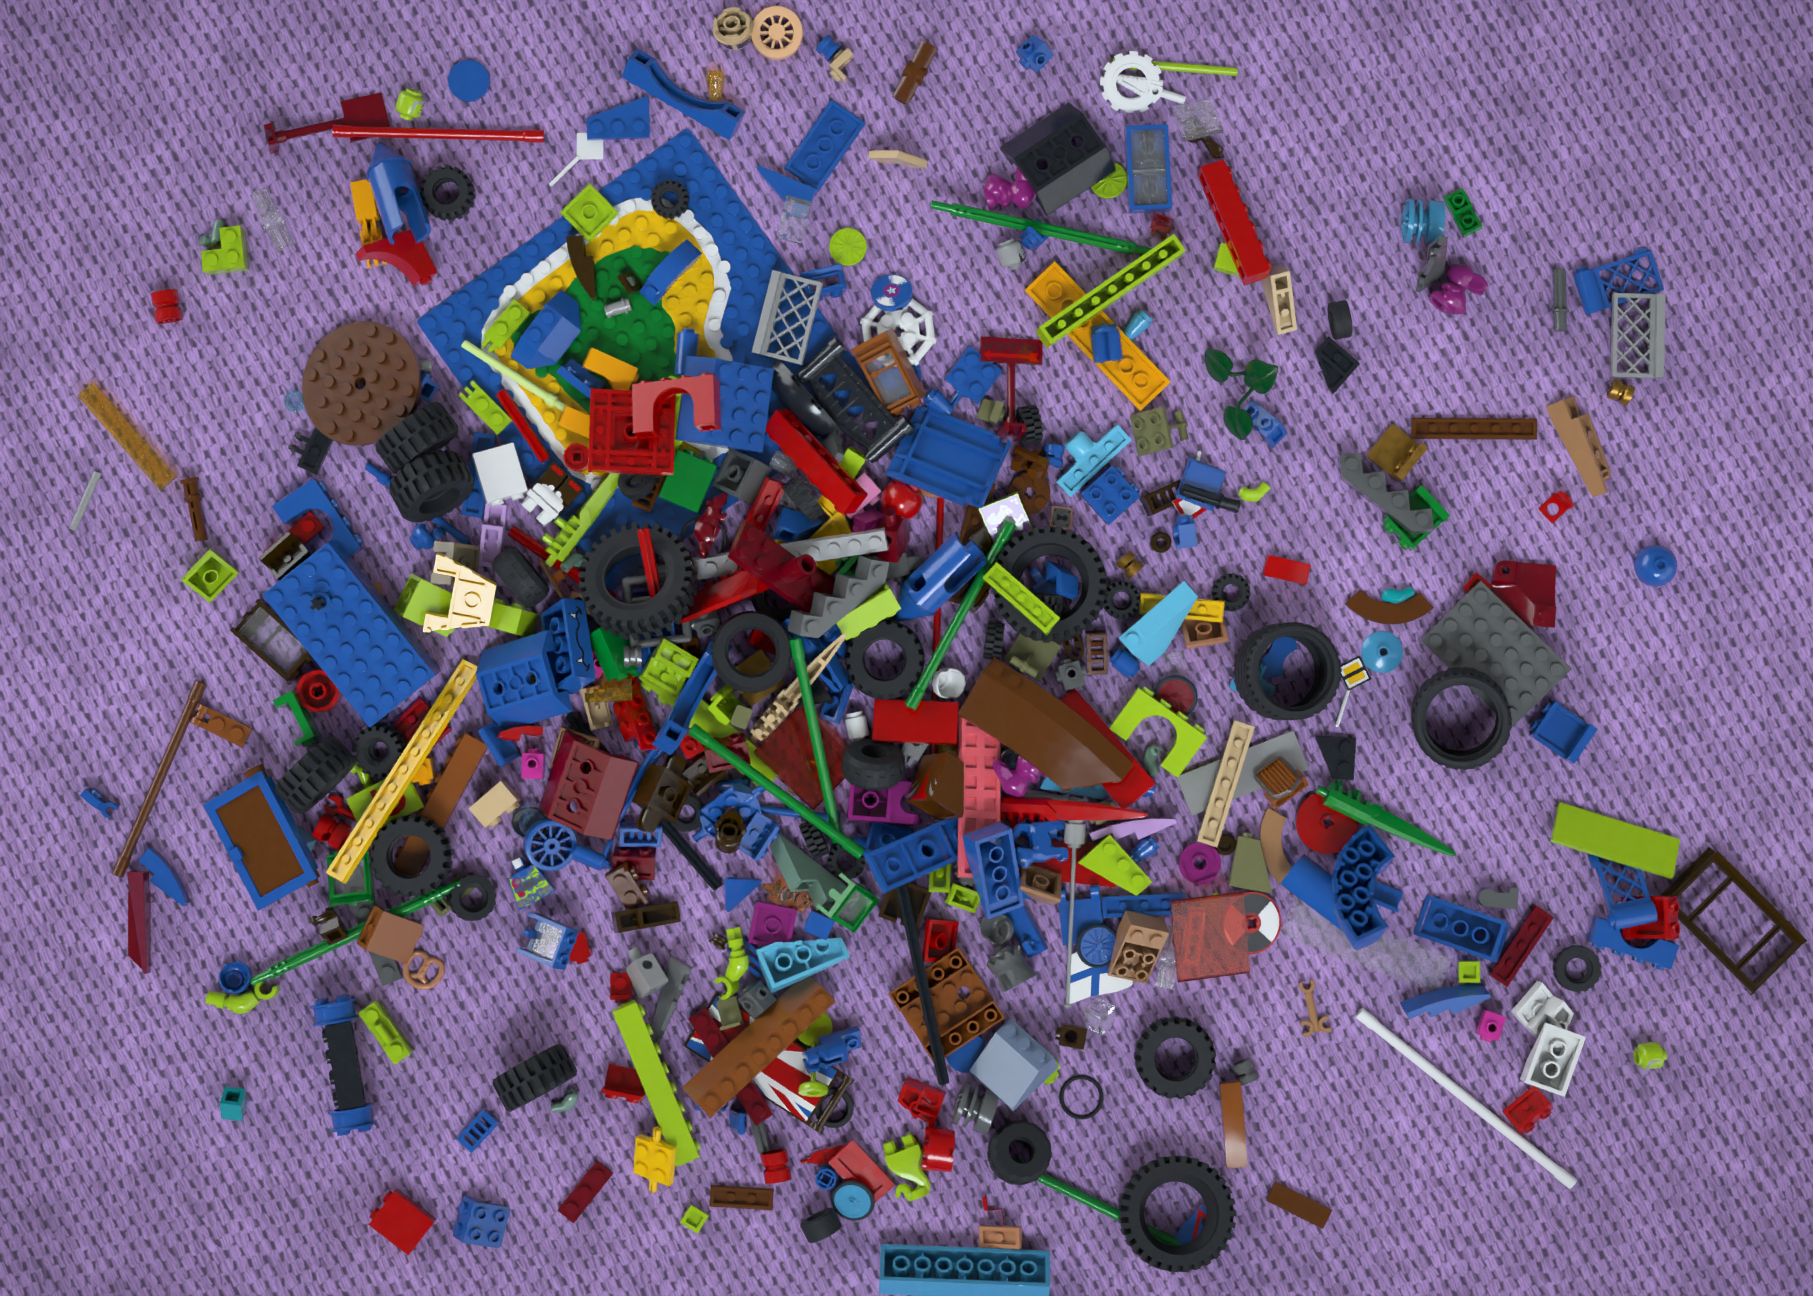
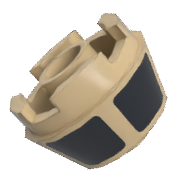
M730 7L724 9V13L719 15L717 19L714 18V37L730 50L742 49L750 42L754 27L753 20L747 13L742 12L740 8Z

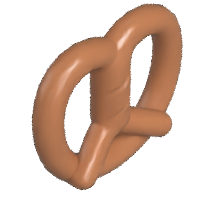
M414 950L408 963L403 964L405 980L408 984L420 990H428L435 987L442 980L445 973V965L442 960L437 957H429L422 950ZM416 956L422 957L423 962L418 972L409 973L412 959ZM431 963H434L439 967L437 976L429 982L425 975ZM414 979H420L422 983H419Z

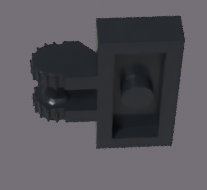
M314 428L310 439L295 432L294 437L297 440L307 443L305 450L291 444L288 449L302 455L297 466L318 475L334 440L328 438L316 428Z

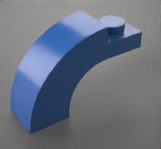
M685 240L657 266L647 278L648 281L639 293L652 305H657L671 286L695 264L702 253L691 242Z

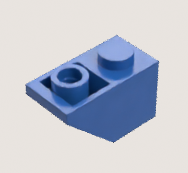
M783 507L776 520L773 539L785 543L806 540L820 528L823 520L816 518L813 522H810L804 514Z

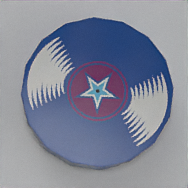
M884 275L877 279L871 288V297L875 306L883 311L893 312L901 307L903 309L911 302L913 296L911 283L901 275Z

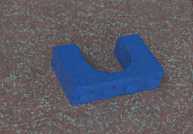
M313 478L272 506L283 524L286 525L307 511L322 510L333 522L334 531L330 541L336 539L350 558L364 549L361 545L364 543L357 532L353 534L349 528L352 525L346 515L341 516L338 511L340 508L339 504L334 498H329L326 493L328 488L322 480L318 481Z

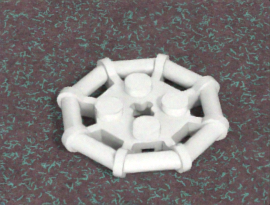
M912 298L911 302L902 310L884 311L885 315L876 323L873 322V319L881 309L874 305L860 321L864 342L872 338L871 328L877 329V334L879 335L893 328V330H896V327H900V329H904V332L897 338L904 352L908 353L909 357L907 358L910 364L918 365L921 358L937 341L934 334L933 312L927 310ZM908 306L922 316L916 319L911 313L907 312ZM924 321L926 336L920 335L919 324ZM918 341L924 342L914 354L912 351L913 346ZM889 353L888 357L884 354L877 358L885 367L895 362L891 353Z

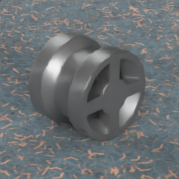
M624 646V667H629L630 665L641 667V646L636 648Z

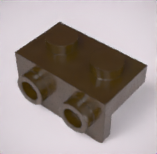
M288 531L275 544L265 550L259 557V560L280 581L312 554L295 534Z
M703 751L684 767L680 777L693 785L691 790L699 797L701 794L707 793L714 783L724 779L729 769L710 773L705 752Z

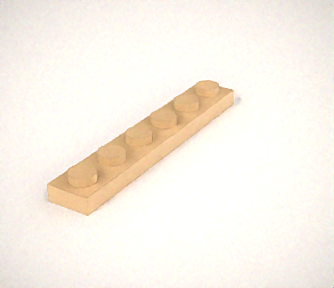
M1235 720L1233 722L1196 840L1198 842L1214 847L1218 846L1255 728L1254 726Z

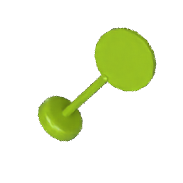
M824 1013L798 1037L799 1040L811 1046V1048L819 1046L818 1037L832 1033L831 1019ZM812 1072L811 1082L800 1084L798 1093L807 1097H820L828 1094V1087L822 1082H816V1072Z

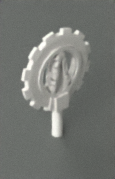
M1129 51L1127 55L1119 53L1114 56L1115 60L1111 64L1107 62L1103 68L1106 72L1104 77H1100V85L1104 86V92L1101 93L1105 101L1108 99L1112 103L1110 107L1114 110L1122 109L1128 113H1133V111L1137 110L1144 112L1149 109L1148 105L1151 102L1155 104L1160 97L1180 104L1185 102L1186 96L1163 89V80H1159L1158 75L1161 73L1158 64L1156 66L1153 65L1151 62L1153 59L1146 54L1143 57L1138 55V51ZM1133 67L1141 70L1146 77L1122 75L1119 73L1126 68ZM1116 82L1139 96L1128 98L1121 95L1117 90Z

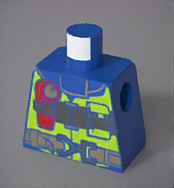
M522 857L511 862L516 874L509 877L508 880L519 910L556 891L555 886L544 872L534 865L527 867Z

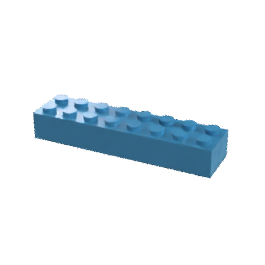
M881 1244L879 1294L911 1296H1049L1050 1251Z

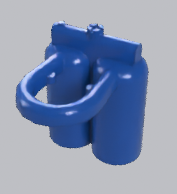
M1104 323L1101 324L1102 326H1093L1090 337L1094 363L1123 360L1120 332L1116 328V324L1106 325Z
M614 837L613 840L608 841L603 854L578 844L573 853L572 860L596 870L610 868L611 864L606 859L612 848Z

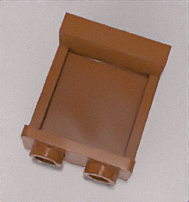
M374 905L357 944L367 951L407 964L414 953L418 939L422 936L424 925L415 919H407Z

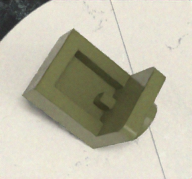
M983 399L977 418L996 425L997 421H1002L1005 415L1004 403L997 400L993 402Z

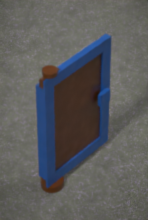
M263 764L244 773L245 781L203 804L258 911L304 885H307L309 888L319 883L318 878L320 877L317 871L319 867L288 807L276 793V784L271 776L268 777Z

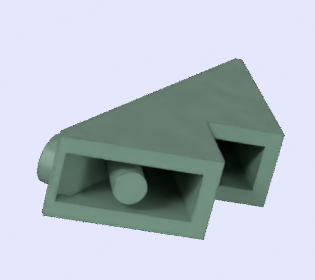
M781 834L769 846L790 892L808 891L817 912H822L816 907L818 903L829 910L836 903L829 896L831 889H835L842 894L847 888L846 885ZM856 893L851 896L842 910H848L859 898Z

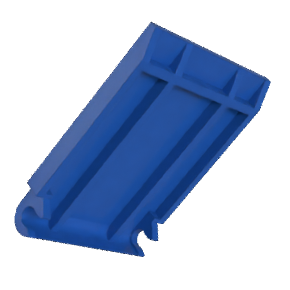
M918 405L910 421L916 431L901 440L885 475L962 506L967 503L974 507H983L1011 446V441L1008 440L1007 443H1003L1000 441V436L995 437L996 433L930 407Z

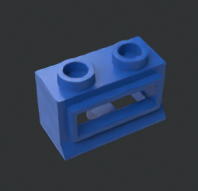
M841 263L803 272L799 275V277L810 280L837 275L839 284L822 288L819 302L828 296H831V298L840 297L847 289ZM809 285L803 288L807 298L815 295L816 290L811 291Z

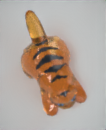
M781 874L774 878L773 884L764 883L762 885L769 892L767 899L772 904L788 905L791 908L798 909L797 912L802 914L811 905L808 891L790 892Z

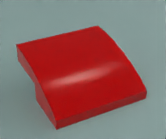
M421 697L393 723L396 726L394 730L400 729L402 731L401 737L406 736L407 740L404 742L407 744L431 709ZM448 725L443 730L435 745L438 744L452 730Z

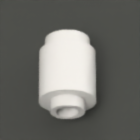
M863 712L846 714L847 720H845L849 739L854 741L866 739V736L870 734L866 716H863Z

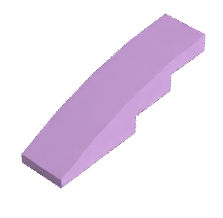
M509 499L503 500L504 504L494 507L491 504H485L479 566L492 567L494 558L502 552Z
M1174 818L1129 820L1089 832L1091 840L1094 841L1112 833L1114 840H1118L1134 833L1139 840L1177 822Z

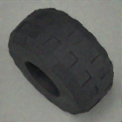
M508 547L494 558L492 567L525 607H534L548 596L549 586L519 549Z
M872 738L853 741L843 751L842 774L850 784L858 788L877 791L890 789L896 786L903 778L905 755L898 746L891 742H872Z
M1014 1120L1002 1125L993 1134L988 1144L987 1158L992 1171L999 1179L1011 1185H1025L1040 1178L1047 1170L1052 1157L1051 1143L1046 1133L1038 1125L1025 1120ZM1020 1142L1028 1148L1030 1152L1028 1163L1020 1164L1011 1158L1009 1154L1010 1143Z

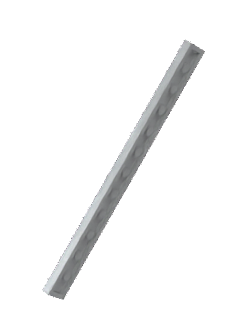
M885 528L779 544L794 556L799 557L808 554L814 558L815 562L887 551L889 549ZM729 552L707 555L706 559L700 557L691 558L697 571L696 576L698 580L727 574L732 575L734 574L733 571L742 567L727 557ZM665 562L656 563L658 573L667 572ZM644 565L640 566L638 569L640 576L646 575ZM645 583V584H642V586H643V587H647L648 584Z

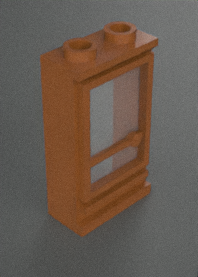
M893 328L851 349L875 396L893 417L905 412L903 408L908 405L910 408L921 404L920 399L927 396Z

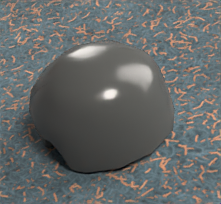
M1002 914L991 919L984 917L980 924V931L982 937L988 939L991 944L1003 945L1012 938L1014 926L1011 919L1007 915Z

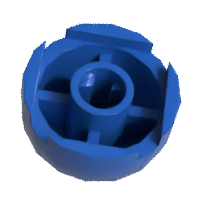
M1659 545L1648 546L1642 549L1634 561V571L1639 581L1652 587L1662 586L1670 582L1675 576L1678 566L1672 551Z

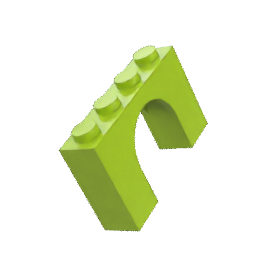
M1138 686L1109 726V729L1127 741L1143 719L1149 716H1162L1168 719L1174 725L1177 736L1173 747L1162 760L1160 766L1178 778L1207 739L1206 730L1197 723L1193 726L1187 721L1189 717L1178 711V713H1175L1170 709L1172 705L1164 699L1157 700L1153 697L1155 693L1146 686L1143 689Z

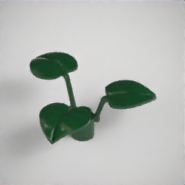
M1207 349L1205 351V365L1212 379L1217 382H1225L1228 376L1244 375V383L1250 387L1247 393L1235 405V408L1228 406L1223 414L1224 423L1229 432L1236 438L1245 440L1252 431L1253 422L1249 413L1244 409H1240V405L1254 390L1259 394H1265L1271 390L1277 377L1278 366L1254 359L1248 362L1246 370L1231 372L1233 362L1225 353L1216 349Z

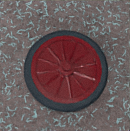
M1178 675L1168 676L1162 679L1155 687L1153 697L1159 701L1161 699L1167 701L1172 705L1170 709L1175 713L1180 711L1188 716L1197 705V690L1193 683L1185 677Z

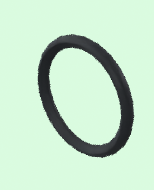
M1077 1075L1071 1077L1063 1084L1059 1094V1101L1067 1115L1075 1119H1088L1096 1115L1101 1109L1104 1094L1100 1084L1095 1079L1086 1075ZM1075 1080H1088L1098 1089L1099 1103L1089 1114H1074L1064 1103L1065 1089Z

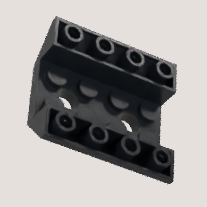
M1070 103L1065 104L1000 147L1011 165L1015 163L1036 194L1035 200L1046 216L1116 171L1105 144L1084 114ZM1073 138H1080L1083 144L1080 147H1074L1071 144V140ZM1039 160H1044L1047 162L1048 167L1045 170H1040L1037 168L1036 163Z

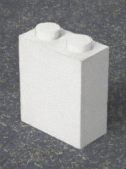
M514 443L472 454L486 505L491 504L494 507L504 504L503 500L512 498V501L524 498V494L528 490Z

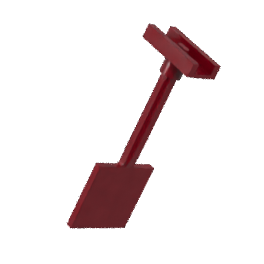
M382 93L340 101L344 115L340 119L284 131V129L275 131L272 123L265 124L264 131L266 138H268L270 154L278 152L279 143L287 142V140L329 131L332 130L333 125L390 127ZM352 137L350 138V142L352 143L374 137Z

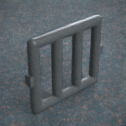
M667 572L658 573L660 582L665 581ZM646 575L623 578L622 585L625 603L636 604L650 599V596L635 598L632 596L631 585L647 583ZM690 621L682 624L683 634L634 640L630 634L631 648H636L637 646H641V648L658 646L663 638L673 644L690 642L692 640Z

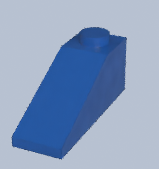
M757 166L759 175L787 207L791 208L790 212L798 216H802L803 213L808 215L817 193L816 188L762 166Z

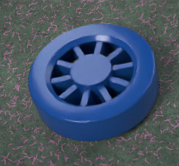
M543 818L533 823L528 828L523 840L526 857L535 867L543 871H556L567 866L572 861V856L577 846V838L574 831L549 818ZM547 827L548 835L544 836L540 830ZM552 827H555L557 830L552 835ZM537 832L543 837L541 840L534 839ZM533 843L541 845L533 849ZM560 849L564 850L562 854L558 852ZM553 854H557L558 857L553 859Z

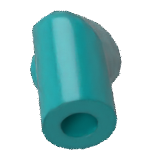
M1411 587L1403 590L1389 588L1384 590L1381 598L1385 602L1398 604L1414 596V591Z

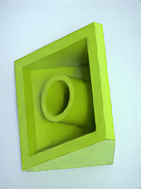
M210 549L181 580L211 603L239 572L216 550Z

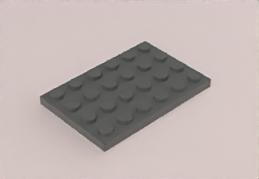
M1481 580L1421 639L1449 668H1473L1495 680L1509 703L1512 727L1572 670L1555 651ZM1468 686L1496 713L1495 705L1488 695L1475 687Z

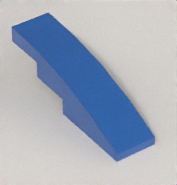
M1468 984L1423 993L1402 1001L1400 1004L1410 1020L1425 1012H1428L1430 1017H1433L1448 1009L1454 1015L1491 998L1483 984Z

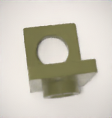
M736 996L716 1002L722 1023L720 1030L744 1024Z

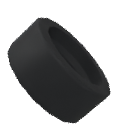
M831 1087L824 1099L834 1095L838 1087ZM847 1091L842 1096L847 1106L844 1116L837 1120L828 1119L824 1126L839 1128L850 1121L853 1115L854 1103ZM823 1101L815 1112L817 1119L822 1114Z

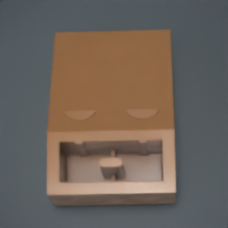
M1125 910L1118 926L1107 973L1108 976L1147 984L1169 935L1164 918Z

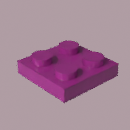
M756 900L748 943L768 946L775 942H791L798 909Z

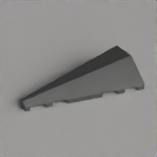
M1438 236L1429 245L1426 266L1419 271L1416 291L1421 292L1444 275L1448 237Z
M672 955L670 956L665 974L669 981L661 989L651 1028L653 1031V1035H650L653 1043L657 1042L658 1046L693 967L686 964L687 962Z

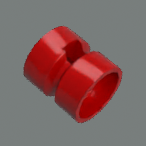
M177 289L160 290L151 293L152 305L157 307L154 311L156 324L183 320L181 308L177 306L180 302Z
M580 443L569 445L563 455L567 467L575 472L587 471L589 448Z
M324 813L315 827L312 837L321 842L328 841V846L339 851L348 838L352 827L342 821L337 823L336 818Z
M777 1149L760 1154L762 1166L766 1167L763 1171L765 1184L780 1183L792 1179L790 1167L786 1166V1163L789 1161L787 1149Z

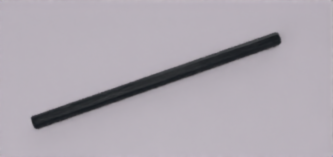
M574 711L565 717L576 731L596 737ZM600 743L599 749L611 754L605 748V746L602 743ZM660 820L658 826H662L663 833L712 890H717L722 885V882L671 823Z
M906 883L897 887L896 890L938 1084L945 1085L949 1083V1076Z

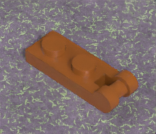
M199 703L197 707L198 712L195 717H192L190 723L244 748L253 729ZM205 714L211 716L208 723L203 721Z

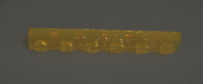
M92 382L77 395L159 490L162 491L177 478L96 383Z

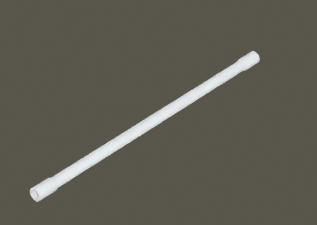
M1362 1008L1357 1013L1356 1019L1376 1032L1552 1173L1567 1188L1571 1189L1575 1185L1577 1179L1558 1166L1382 1025L1367 1010Z

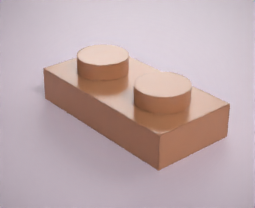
M980 1225L979 1247L1021 1249L1022 1226Z

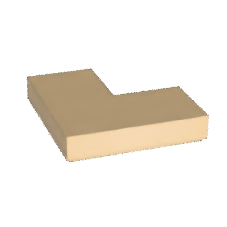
M871 150L868 159L880 163H898L909 168H927L928 162L925 159L900 150Z

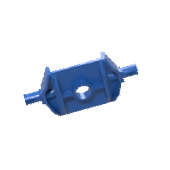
M741 783L733 784L698 811L702 825H700L701 829L692 835L693 840L698 843L708 835L715 838L714 824L718 819H721V815L724 812L728 811L724 809L726 806H734L732 809L740 813L743 821L757 810L759 814H762L758 797L766 790L760 785L754 789Z

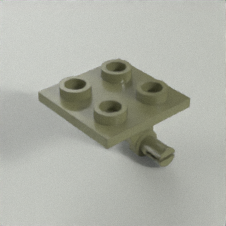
M1165 406L1130 415L1138 457L1173 448L1170 434L1172 429H1178L1180 441L1189 439L1186 429L1188 424L1184 420L1183 410L1174 412L1177 422L1175 425L1168 424Z
M1019 634L1003 660L1018 668L1020 672H1024L1035 680L1040 681L1061 646L1054 641L1044 643L1043 641H1034L1029 637L1026 638Z

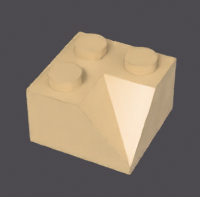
M503 780L474 803L469 810L484 828L489 826L493 828L502 820L500 818L501 815L513 813L521 806L518 802L522 799L510 784Z

